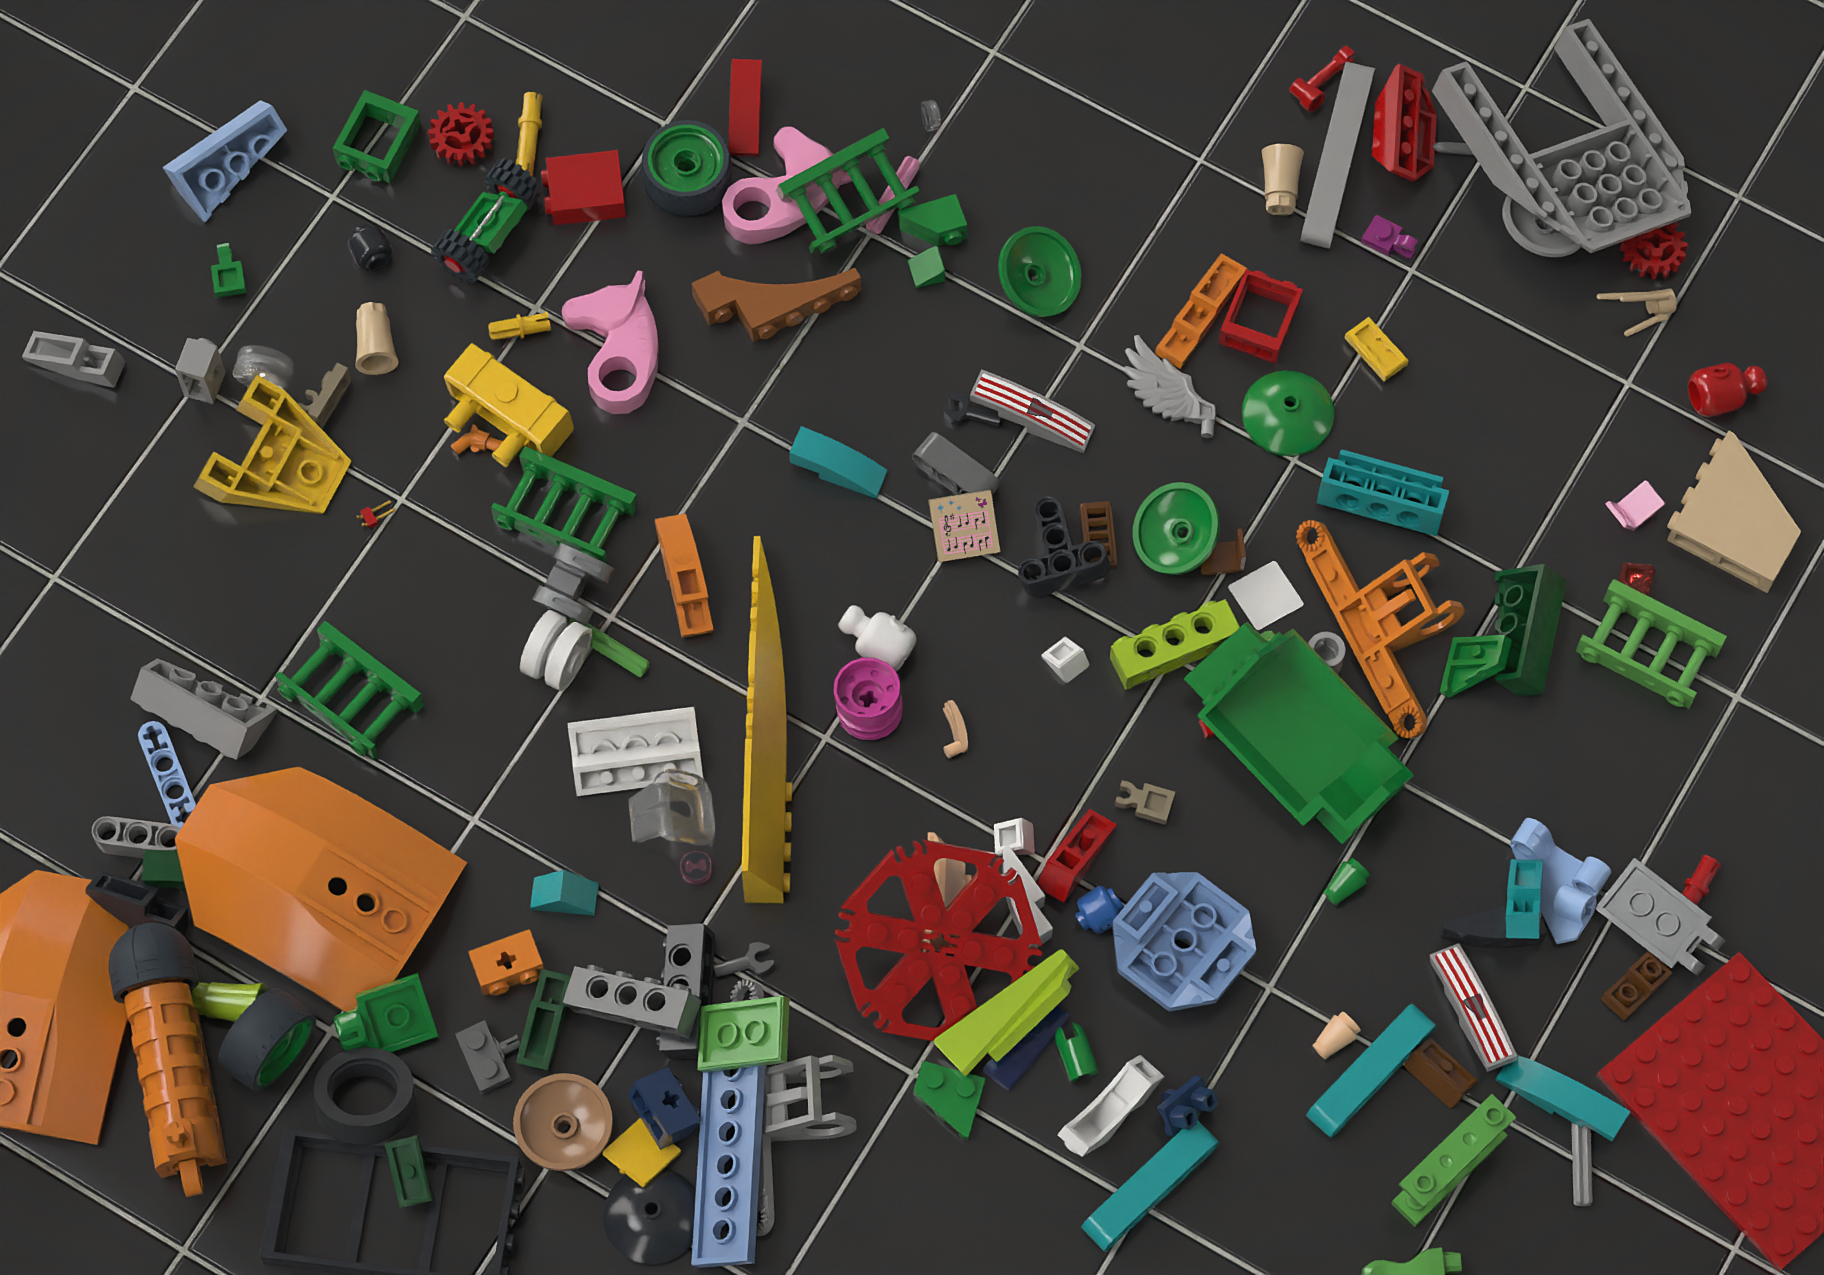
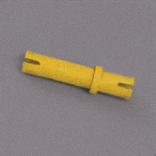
M536 92L524 94L522 116L518 119L520 135L516 165L520 164L523 170L527 169L531 172L530 176H533L538 130L542 128L540 111L543 96L538 94L537 99H535Z

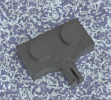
M485 1020L455 1034L482 1094L512 1081L506 1067L505 1055L520 1048L521 1043L517 1034L499 1043L492 1036Z

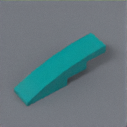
M1518 1054V1060L1504 1065L1495 1081L1551 1115L1553 1112H1556L1581 1128L1584 1125L1610 1141L1614 1140L1630 1114L1629 1110L1600 1093Z

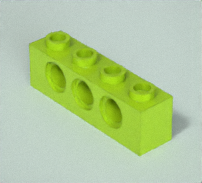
M1226 599L1219 602L1209 601L1195 612L1190 614L1187 612L1180 613L1174 616L1171 622L1161 626L1153 624L1145 628L1139 635L1132 638L1124 636L1116 640L1111 646L1110 659L1125 690L1209 656L1240 627ZM1205 626L1210 632L1201 634L1195 628ZM1169 638H1177L1182 643L1180 645L1173 646L1170 645L1166 640H1168ZM1145 649L1151 651L1153 655L1146 658L1140 656L1138 652Z

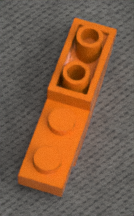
M686 514L655 519L667 580H669L681 637L685 638L713 632L714 629L707 602L706 584Z

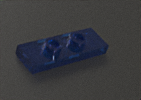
M1056 1006L998 1062L991 1058L983 1068V1072L1009 1091L1055 1037L1058 1027L1062 1028L1070 1015Z

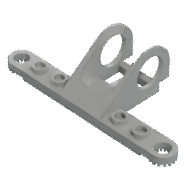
M742 980L737 982L738 985H734L735 989L731 991L733 995L730 996L731 1002L743 1001L744 995L749 989L752 992L750 993L752 997L749 998L751 1000L764 998V993L760 984L750 980ZM835 1055L821 1058L807 1056L768 1068L767 1065L765 1066L757 1212L761 1211L760 1213L763 1214L761 1215L763 1220H760L762 1223H759V1226L756 1227V1236L766 1235L774 1224L771 1142L829 1139L845 1136L856 1131L857 1124L854 1118L836 1112L822 1116L820 1079L838 1077L853 1072V1063L850 1060ZM829 1066L836 1067L838 1069L828 1072H820L819 1067ZM733 1069L734 1075L737 1073L738 1069ZM807 1083V1087L787 1090L786 1084ZM735 1093V1104H736L737 1095H736V1093ZM808 1099L809 1115L788 1120L787 1105ZM818 1124L841 1125L839 1127L831 1129L806 1128Z

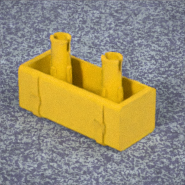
M473 343L467 347L444 375L450 395L460 401L447 418L444 419L445 424L453 431L459 433L473 414L477 413L508 435L495 452L491 454L504 467H507L521 448L525 446L552 457L574 430L570 412L558 404L550 395L547 396L497 361L489 352L483 351Z

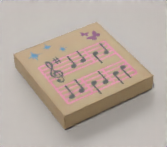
M991 490L928 500L938 562L1000 552Z

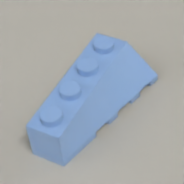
M260 100L165 165L163 169L179 194L202 221L206 222L217 205L225 201L233 187L250 173L251 167L259 158L262 159L287 129L273 106Z

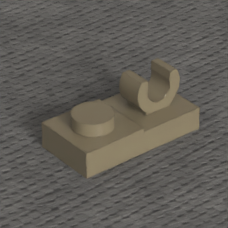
M337 363L332 372L328 371L325 374L321 384L322 391L319 396L313 390H306V398L312 400L313 403L309 406L298 403L321 429L351 383L348 368Z

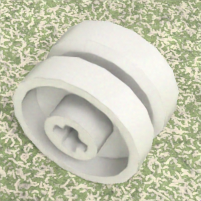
M548 610L537 622L529 636L521 657L520 671L534 679H539L544 675L547 685L559 691H564L574 680L585 660L591 644L592 629L578 622H573L568 626L565 616Z

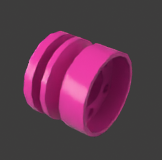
M860 658L850 661L839 671L834 681V698L841 726L850 735L861 740H876L886 737L894 731L901 721L903 713L901 686L896 671L888 663L877 658Z

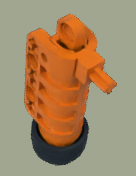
M143 923L127 930L113 946L109 957L110 981L114 1000L125 1004L127 1018L132 1028L133 1036L131 1039L138 1061L139 1083L143 1088L145 1115L150 1126L149 1137L155 1170L161 1178L177 1175L180 1170L186 1197L204 1194L199 1166L208 1164L212 1167L227 1163L201 1021L191 996V990L198 986L199 979L193 950L186 938L179 931L168 925Z

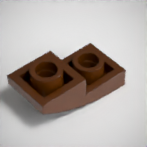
M1648 951L1627 970L1623 977L1603 994L1601 1000L1625 1021L1671 976L1672 972Z

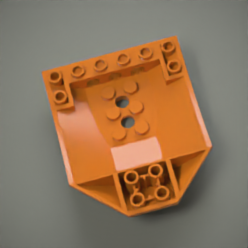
M301 767L210 784L175 837L194 927L196 926L256 958L343 1012L353 1010L357 1006L355 994L395 980L467 864L460 857L386 811L332 781ZM341 878L345 881L347 889L343 895L336 896L329 891L328 883L331 879ZM361 895L370 896L374 901V909L370 912L361 911L357 906V898Z
M35 870L0 894V1127L98 1145L112 1080L128 1022L125 1004L115 1001L109 975V957L116 941L130 928L103 909L85 893L87 885L92 880ZM16 1018H22L26 1023V1031L20 1037H13L8 1030L10 1022ZM13 1050L18 1057L17 1063L14 1067L5 1069L1 1064L2 1055L7 1051Z

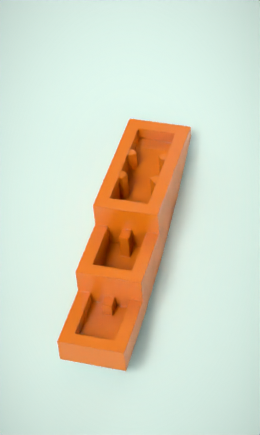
M1221 253L1191 292L1189 301L1176 316L1171 329L1156 347L1155 355L1162 359L1167 358L1172 365L1181 369L1222 311L1247 268Z

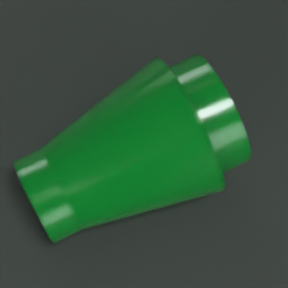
M1353 858L1348 862L1343 861L1329 886L1323 891V894L1337 906L1346 897L1366 885V879L1370 874Z

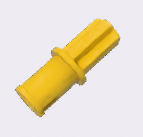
M544 312L520 317V314H518L514 319L492 322L488 326L490 338L495 341L520 336L523 339L524 335L551 331L548 313Z

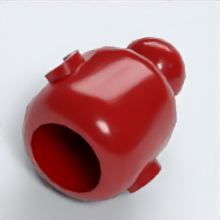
M1730 362L1699 369L1690 376L1688 381V394L1694 410L1704 417L1719 416L1738 410L1745 404L1748 393L1758 395L1767 388V378L1761 367L1750 366L1742 372L1735 364Z

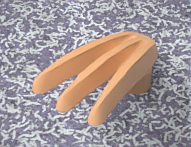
M953 700L944 703L945 707L942 708L949 721L955 741L944 746V752L948 758L960 753L964 754L968 749L965 724Z

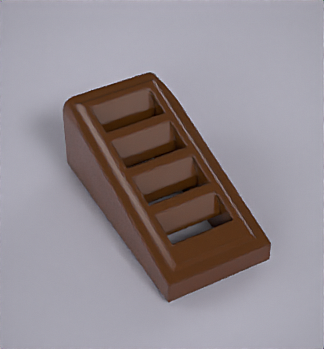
M1103 501L1080 504L1079 517L1083 543L1107 539L1108 543L1101 544L1104 545L1106 551H1109L1108 557L1111 568L1117 567L1111 502ZM1106 527V530L1089 532V528ZM1093 558L1088 563H1096L1101 558Z

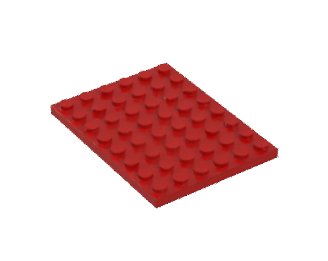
M1739 952L1602 1068L1596 1076L1780 1272L1824 1233V1040Z

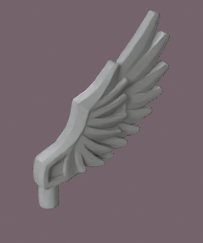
M1139 335L1134 336L1138 354L1130 348H1127L1125 353L1136 369L1125 366L1124 372L1133 379L1128 380L1127 385L1137 390L1135 391V397L1145 400L1143 401V406L1152 407L1154 414L1162 413L1164 419L1171 417V421H1176L1184 418L1185 422L1190 421L1202 424L1201 436L1212 438L1216 421L1215 405L1203 400L1194 391L1191 376L1177 370L1167 358H1164L1162 362Z

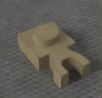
M1122 780L1120 790L1128 792L1130 797L1123 799L1117 796L1115 806L1123 809L1137 808L1135 816L1166 825L1175 792L1144 783L1143 790H1139L1132 783Z

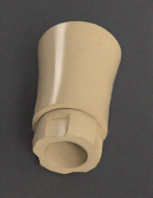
M1274 144L1262 149L1266 210L1272 215H1290L1295 210L1298 198L1300 167L1304 151L1297 146Z
M374 302L362 304L357 310V355L355 366L358 371L368 375L388 373L394 370L399 362L393 345L390 320L387 317L386 307L381 303Z

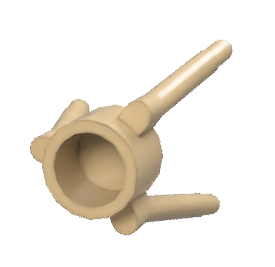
M1672 289L1597 295L1599 300L1620 299L1621 302L1646 301L1648 312L1655 314L1654 317L1624 332L1625 336L1637 333L1657 322L1667 321L1668 313L1676 311V297Z

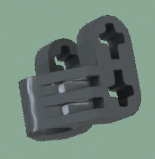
M560 543L553 556L557 562L553 566L545 587L539 585L532 600L536 604L587 626L594 611L577 603L585 588L587 577L589 575L597 580L608 583L614 568Z

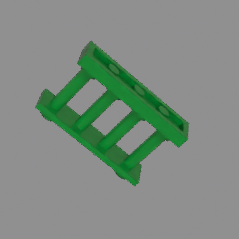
M884 128L778 184L776 192L781 201L788 197L791 201L795 200L817 239L811 242L809 246L811 254L817 250H820L821 254L835 247L837 245L835 241L897 207L899 210H903L916 202L914 198L920 190L917 186L907 191L905 190L884 153L886 150L884 146L887 145L890 139ZM866 155L874 158L895 195L893 199L882 205L878 203L858 167L860 164L858 160ZM840 169L849 174L869 212L856 219H853L832 182V174ZM814 183L818 187H822L843 226L828 234L805 195L807 193L805 188Z
M525 446L519 456L521 468L525 474L506 508L496 503H493L491 506L495 523L503 529L512 530L513 528L558 548L560 543L565 544L607 564L606 551L601 548L619 515L625 513L633 517L638 507L636 494ZM541 477L551 481L552 487L533 520L517 512L535 479ZM569 489L578 493L580 498L561 532L545 524L563 491ZM597 501L606 505L608 510L590 544L573 536L590 504Z
M324 621L317 629L321 641L319 649L291 679L278 672L275 675L279 686L277 690L288 701L292 702L295 699L351 742L349 746L362 757L368 755L375 761L378 753L375 744L372 742L401 710L408 708L417 714L424 706L421 693L328 622ZM335 653L344 659L343 667L315 698L300 688L329 655L334 656ZM360 671L368 677V684L337 716L324 705L353 673L358 674ZM385 690L392 696V702L363 734H360L349 725L350 721L377 691L382 692Z

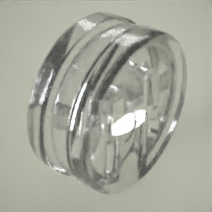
M257 345L244 346L238 351L233 376L237 381L249 387L255 376L259 375L286 390L289 387L294 363L287 355L275 349Z

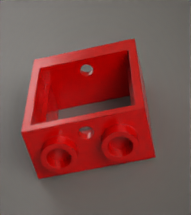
M1246 269L1220 330L1218 344L1276 364L1300 306L1303 289L1298 288L1292 282H1281L1270 278L1261 271ZM1248 292L1289 306L1277 338L1235 324Z

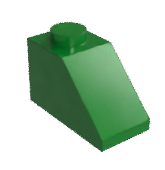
M956 194L898 211L899 229L937 247L944 245L953 246L967 239V222Z

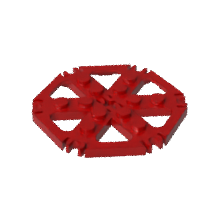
M922 839L925 844V853H923L921 844L915 840L913 841L915 851L911 856H905L903 848L901 846L897 847L896 853L901 859L897 862L894 851L891 849L846 900L841 908L850 909L854 912L852 915L849 912H839L838 916L841 919L849 920V927L845 930L835 929V933L841 938H848V940H837L835 938L834 940L857 1010L860 1011L862 1008L861 1014L865 1018L871 1012L877 1011L879 1016L873 1025L878 1029L881 1028L882 1032L934 1041L936 1037L978 1008L964 965L1007 972L1011 976L1012 984L1025 975L1023 973L1024 970L1029 972L1036 967L1035 965L1028 964V957L1030 955L1041 956L1042 951L1033 946L1029 947V945L1038 944L1042 946L1021 876L1019 874L1016 875L1017 871L1012 867L1004 874L999 873V867L1005 860L998 856L992 861L997 856L993 852ZM941 858L974 864L977 868V873L950 904L945 907L934 873L935 862ZM899 876L914 920L869 912L867 902L888 877ZM1011 897L1014 900L1023 928L1019 938L1012 939L972 931L1001 898ZM942 934V938L949 944H954V946L942 945L939 947V951H935V946L923 939H937L938 935ZM861 947L905 953L875 989L871 990L865 987L856 961V953ZM946 953L954 954V956H948ZM932 977L945 1017L944 1023L939 1027H929L905 1022L902 1018L903 1009Z

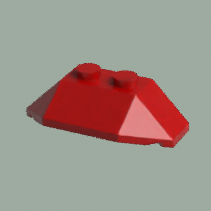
M1398 64L1395 66L1375 102L1372 156L1388 171L1410 181H1415L1434 168L1435 150L1433 149V144H1435L1437 114L1430 94L1424 85L1425 79L1423 74Z

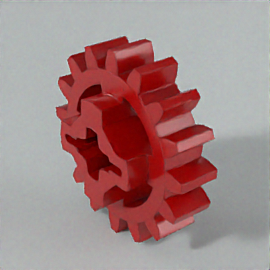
M463 102L459 103L458 109H454L451 104L447 105L448 112L446 113L438 110L439 120L431 119L432 129L428 130L431 149L436 150L437 157L441 159L446 156L447 164L449 165L454 160H458L459 166H463L464 160L467 159L471 164H475L474 157L477 155L484 158V149H491V139H494V131L491 129L493 128L490 118L486 119L485 111L480 110L476 113L475 104L465 109Z
M1674 223L1671 226L1665 225L1649 231L1645 235H1638L1622 241L1620 251L1625 252L1622 260L1623 262H1632L1629 268L1631 271L1639 268L1641 270L1640 277H1644L1646 272L1651 273L1652 279H1656L1658 273H1661L1666 278L1669 275L1670 269L1677 272L1680 263H1683L1685 260L1688 243L1683 242L1686 234L1685 232L1677 233L1676 230L1679 224Z

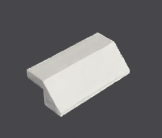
M694 707L568 723L577 796L703 780Z

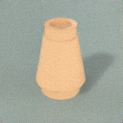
M1342 1011L1338 1016L1334 1015L1312 1047L1326 1060L1329 1056L1356 1040V1035L1361 1029Z

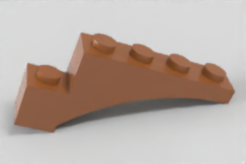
M856 268L828 278L797 284L751 283L722 276L719 270L691 283L693 298L709 326L716 322H726L733 314L737 313L753 342L759 339H768L778 330L786 326H795L801 323L805 317L814 313H823L831 305L841 300L848 301L861 291V277Z

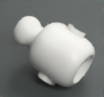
M855 605L849 607L838 624L842 632L858 637L855 647L861 657L882 660L888 663L896 672L903 665L904 660L908 658L917 642L915 633L906 625L896 620L894 615L890 616L887 613L879 612L870 619L865 616L860 607Z

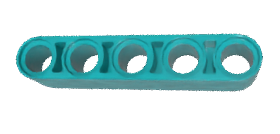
M1413 1003L1410 1004L1308 1111L1306 1117L1330 1138L1335 1136L1403 1065L1412 1052L1432 1034L1437 1025Z
M1198 1120L1197 1124L1190 1130L1182 1129L1092 1213L1081 1228L1106 1252L1216 1149L1220 1142Z

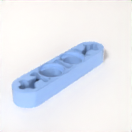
M147 722L139 730V741L173 825L181 829L184 823L181 822L182 816L178 808L184 806L188 816H190L196 803L166 728L159 722ZM154 731L157 735H159L158 741L162 748L158 749L157 751L155 750L149 733ZM167 757L172 759L173 766L170 770L161 772L156 769V763L161 758ZM173 785H180L184 788L183 795L178 799L167 797V790Z

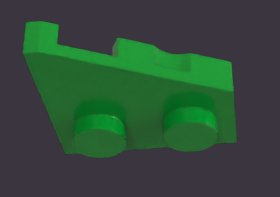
M1506 635L1453 638L1440 693L1446 698L1452 697L1505 669L1512 640Z
M922 1061L913 1095L923 1104L931 1107L942 1121L950 1124L959 1133L961 1138L968 1140L986 1078L969 1073L964 1076L958 1070Z

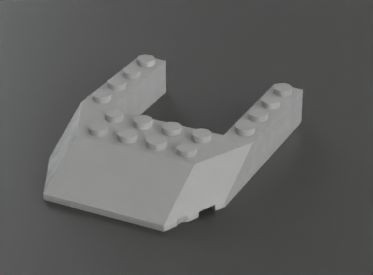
M1590 19L1566 26L1554 49L1607 127L1532 154L1527 152L1467 61L1441 71L1432 92L1492 183L1535 216L1588 252H1596L1690 216V201L1686 196L1688 186L1687 181H1684L1683 168L1685 167L1684 157Z

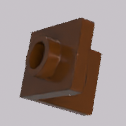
M1242 528L1237 529L1235 541L1216 543L1210 556L1200 565L1203 576L1244 571L1246 552Z

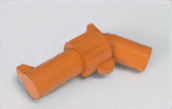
M473 424L471 431L464 434L450 447L457 455L461 454L470 445L474 453L480 450L485 451L486 449L495 451L503 441L492 438L490 433L478 430L477 426Z

